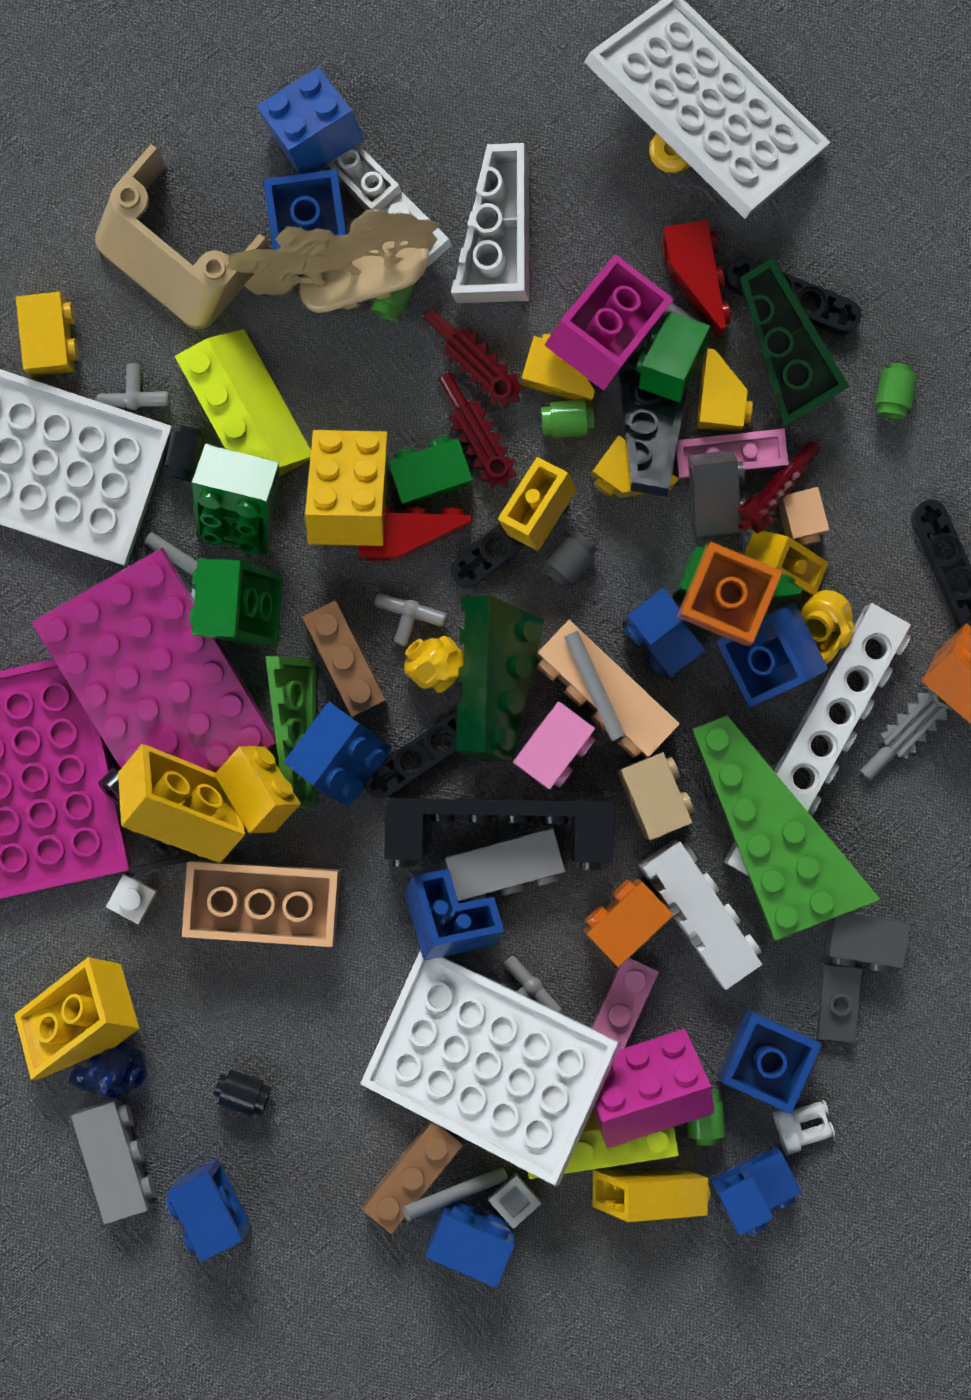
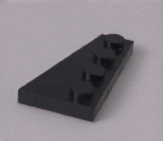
M629 358L618 373L630 491L668 497L687 389L680 403L640 389L641 373L636 371L638 360Z

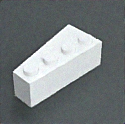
M524 143L487 144L476 188L477 194L473 210L470 212L467 224L468 231L464 247L461 249L458 261L459 267L456 279L453 281L451 295L457 303L529 301V155Z
M672 840L637 865L665 906L672 912L674 919L721 987L727 990L763 965L757 957L762 951L750 934L745 937L737 927V924L741 922L739 917L728 903L723 906L716 895L719 892L718 887L708 873L704 875L695 864L698 858L686 842L682 844L681 841Z

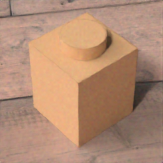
M818 487L787 494L778 504L785 535L798 541L802 546L820 542V535L829 531Z

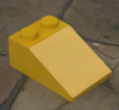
M91 957L86 958L14 1014L30 1079L36 1081L110 1050L140 1029L121 964Z

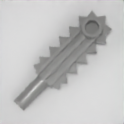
M929 688L928 693L917 692L918 704L906 703L908 714H896L898 725L886 724L887 731L880 733L883 738L882 742L885 745L860 772L871 781L895 755L908 759L909 752L916 753L915 741L927 742L925 731H937L936 720H947L946 709L953 708Z

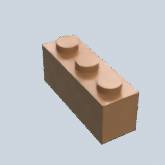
M336 600L302 616L351 717L355 719L387 703Z
M429 1120L364 1201L362 1211L392 1234L405 1218L403 1206L416 1202L422 1197L463 1146V1137Z

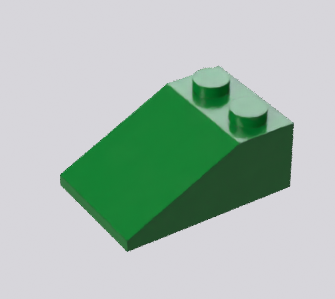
M198 559L197 568L194 570L192 584L195 590L194 606L190 611L189 617L192 635L216 640L278 647L283 574L242 560Z

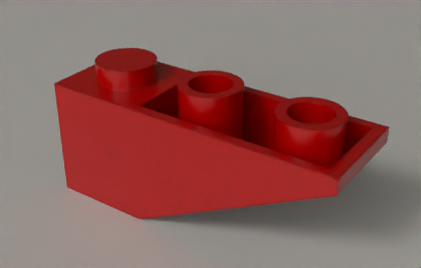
M708 220L665 226L661 240L667 273L705 323L710 325V329L715 336L721 337L726 330V325L731 323L729 305L727 302L722 303L720 289L724 288V274L722 267H716L714 253H718L716 231H710Z
M385 507L383 546L359 545L358 557L360 561L398 562L471 526V515H464V510L457 508L442 509V514H427L426 508L408 507L405 508V513H390V508Z

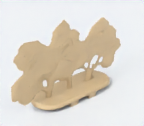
M370 209L352 221L351 230L347 235H334L330 230L324 229L305 231L302 228L288 226L275 239L281 246L279 249H251L234 253L227 259L229 261L227 269L241 273H253L254 275L247 280L244 286L255 295L264 293L284 295L289 293L294 285L300 283V297L308 310L316 313L330 312L343 307L349 310L360 306L359 302L375 297L378 300L392 296V292L405 289L416 283L426 270L429 260L428 247L436 243L438 238L434 236L433 231L440 224L430 219L418 220L413 214L401 212L388 213Z

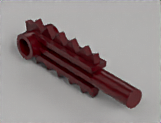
M433 307L424 314L423 319L447 341L444 345L446 347L444 354L450 356V363L461 362L460 373L471 372L470 383L481 382L480 393L491 392V403L500 402L505 409L510 402H519L518 393L525 388L518 382L519 373L508 374L509 363L497 364L498 353L487 354L488 343L477 344L478 333H471L469 327L463 330L458 329L457 331Z
M452 373L443 374L438 380L455 408L452 410L453 414L448 420L454 423L452 430L462 432L459 439L460 443L470 444L466 455L476 457L473 468L484 469L480 480L489 481L492 489L498 485L508 488L509 479L517 476L513 470L515 459L504 458L508 447L497 445L501 434L490 433L494 422L483 420L487 409L480 408V401L472 402L471 400L467 402Z
M809 441L790 464L782 467L757 498L753 496L739 506L737 512L742 516V521L737 526L740 530L743 528L747 530L751 527L758 534L773 522L770 513L804 475L806 466L820 451V447L816 442Z

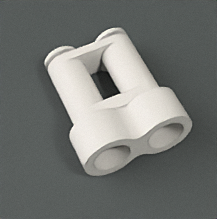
M824 1100L794 1109L792 1114L783 1110L773 1112L781 1146L786 1155L801 1151L802 1146L835 1136L834 1128L826 1115H829V1111ZM820 1117L821 1125L801 1130L800 1123Z

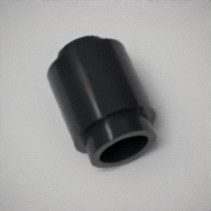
M181 425L180 431L171 432L164 466H167L166 476L190 482L193 481L203 448L208 442L207 439L201 437L202 430Z
M230 1069L228 1075H220L213 1095L219 1097L218 1105L251 1117L253 1113L262 1116L272 1087L264 1085V1080Z

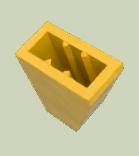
M593 1170L592 1207L621 1220L637 1222L708 1216V1202L710 1200L708 1177L691 1171Z

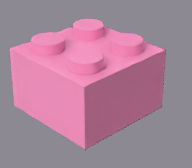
M558 701L513 759L512 763L546 789H550L553 784L560 788L573 771L568 764L575 755L579 758L583 757L596 740L590 736L595 728Z

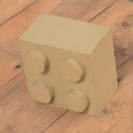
M663 752L657 753L616 770L645 839L652 840L692 823L689 815L695 813L687 792H680L675 782L676 779L680 778V774L672 757L666 758Z

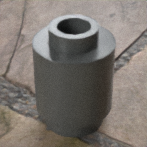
M574 531L571 536L566 535L544 562L549 568L545 574L561 587L565 583L573 586L594 561L593 555L598 548L584 535Z

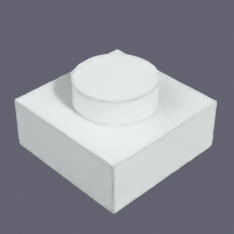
M123 874L106 908L136 924H141L158 890L128 874Z
M517 1173L488 1198V1201L513 1229L541 1205L540 1199Z

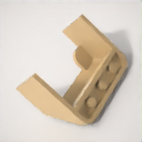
M150 144L114 186L96 231L95 243L104 257L187 326L197 330L205 329L214 323L242 290L247 280L254 274L227 269V264L229 263L227 259L229 256L216 250L206 252L192 265L138 220L149 204V196L146 190L166 168L157 148ZM259 234L245 251L251 249L264 250L269 249L266 239Z

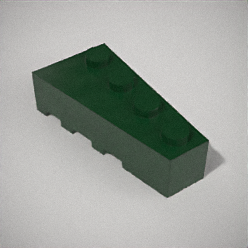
M773 257L739 278L781 422L785 427L850 386Z
M491 595L461 597L460 611H465V629H460L459 644L464 645L463 667H458V682H461L462 701L457 703L456 752L483 762H512L544 619Z

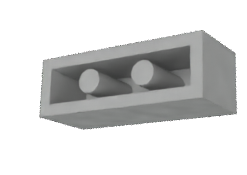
M553 828L445 857L458 901L465 899V902L487 898L486 893L501 890L502 896L520 892L523 890L522 883L533 880L537 881L538 886L559 881V873L565 872Z
M120 1096L77 1110L71 1115L104 1225L148 1211L154 1203L152 1198L156 1197V1190L151 1176H145L141 1162L145 1161L144 1150L139 1140L134 1141L130 1126L134 1125V1119L129 1105H123Z

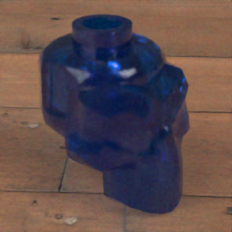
M122 1041L116 1047L91 1057L90 1062L85 1068L76 1065L68 1081L81 1090L92 1092L95 1095L99 1094L107 1099L119 1100L123 1094L129 1093L144 1082L147 1075L146 1057L141 1050Z

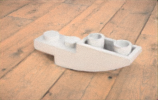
M359 144L326 164L330 170L337 169L341 184L365 211L372 209L388 213L401 212L413 214L418 220L429 219L402 192L399 184ZM439 228L433 231L434 236L438 238L436 243L428 247L429 260L427 267L452 246L449 238Z

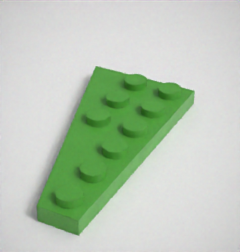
M728 716L691 729L773 940L776 941L881 900Z

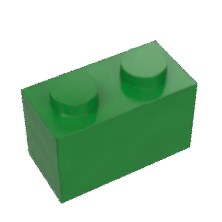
M669 311L663 324L657 323L653 329L649 342L652 346L649 352L643 350L636 366V371L641 373L639 388L680 403L706 350L710 325Z
M449 436L441 437L429 442L430 448L415 452L414 448H409L393 455L395 459L389 461L388 464L404 509L473 486V479L459 438L450 440Z

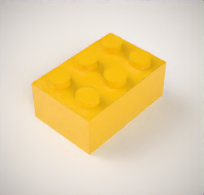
M313 430L305 509L308 544L383 546L388 476V438L386 431Z
M143 743L118 772L122 827L221 863L245 836L244 824L214 776L215 772Z

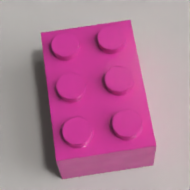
M614 254L563 316L545 343V346L604 391L674 299Z
M686 1029L618 1051L592 1110L607 1149L715 1113L711 1084Z

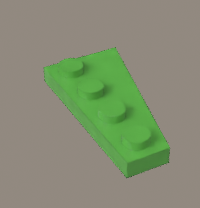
M265 656L279 769L285 779L292 785L293 792L301 803L298 808L316 807V787L286 765L284 761L316 719V660Z

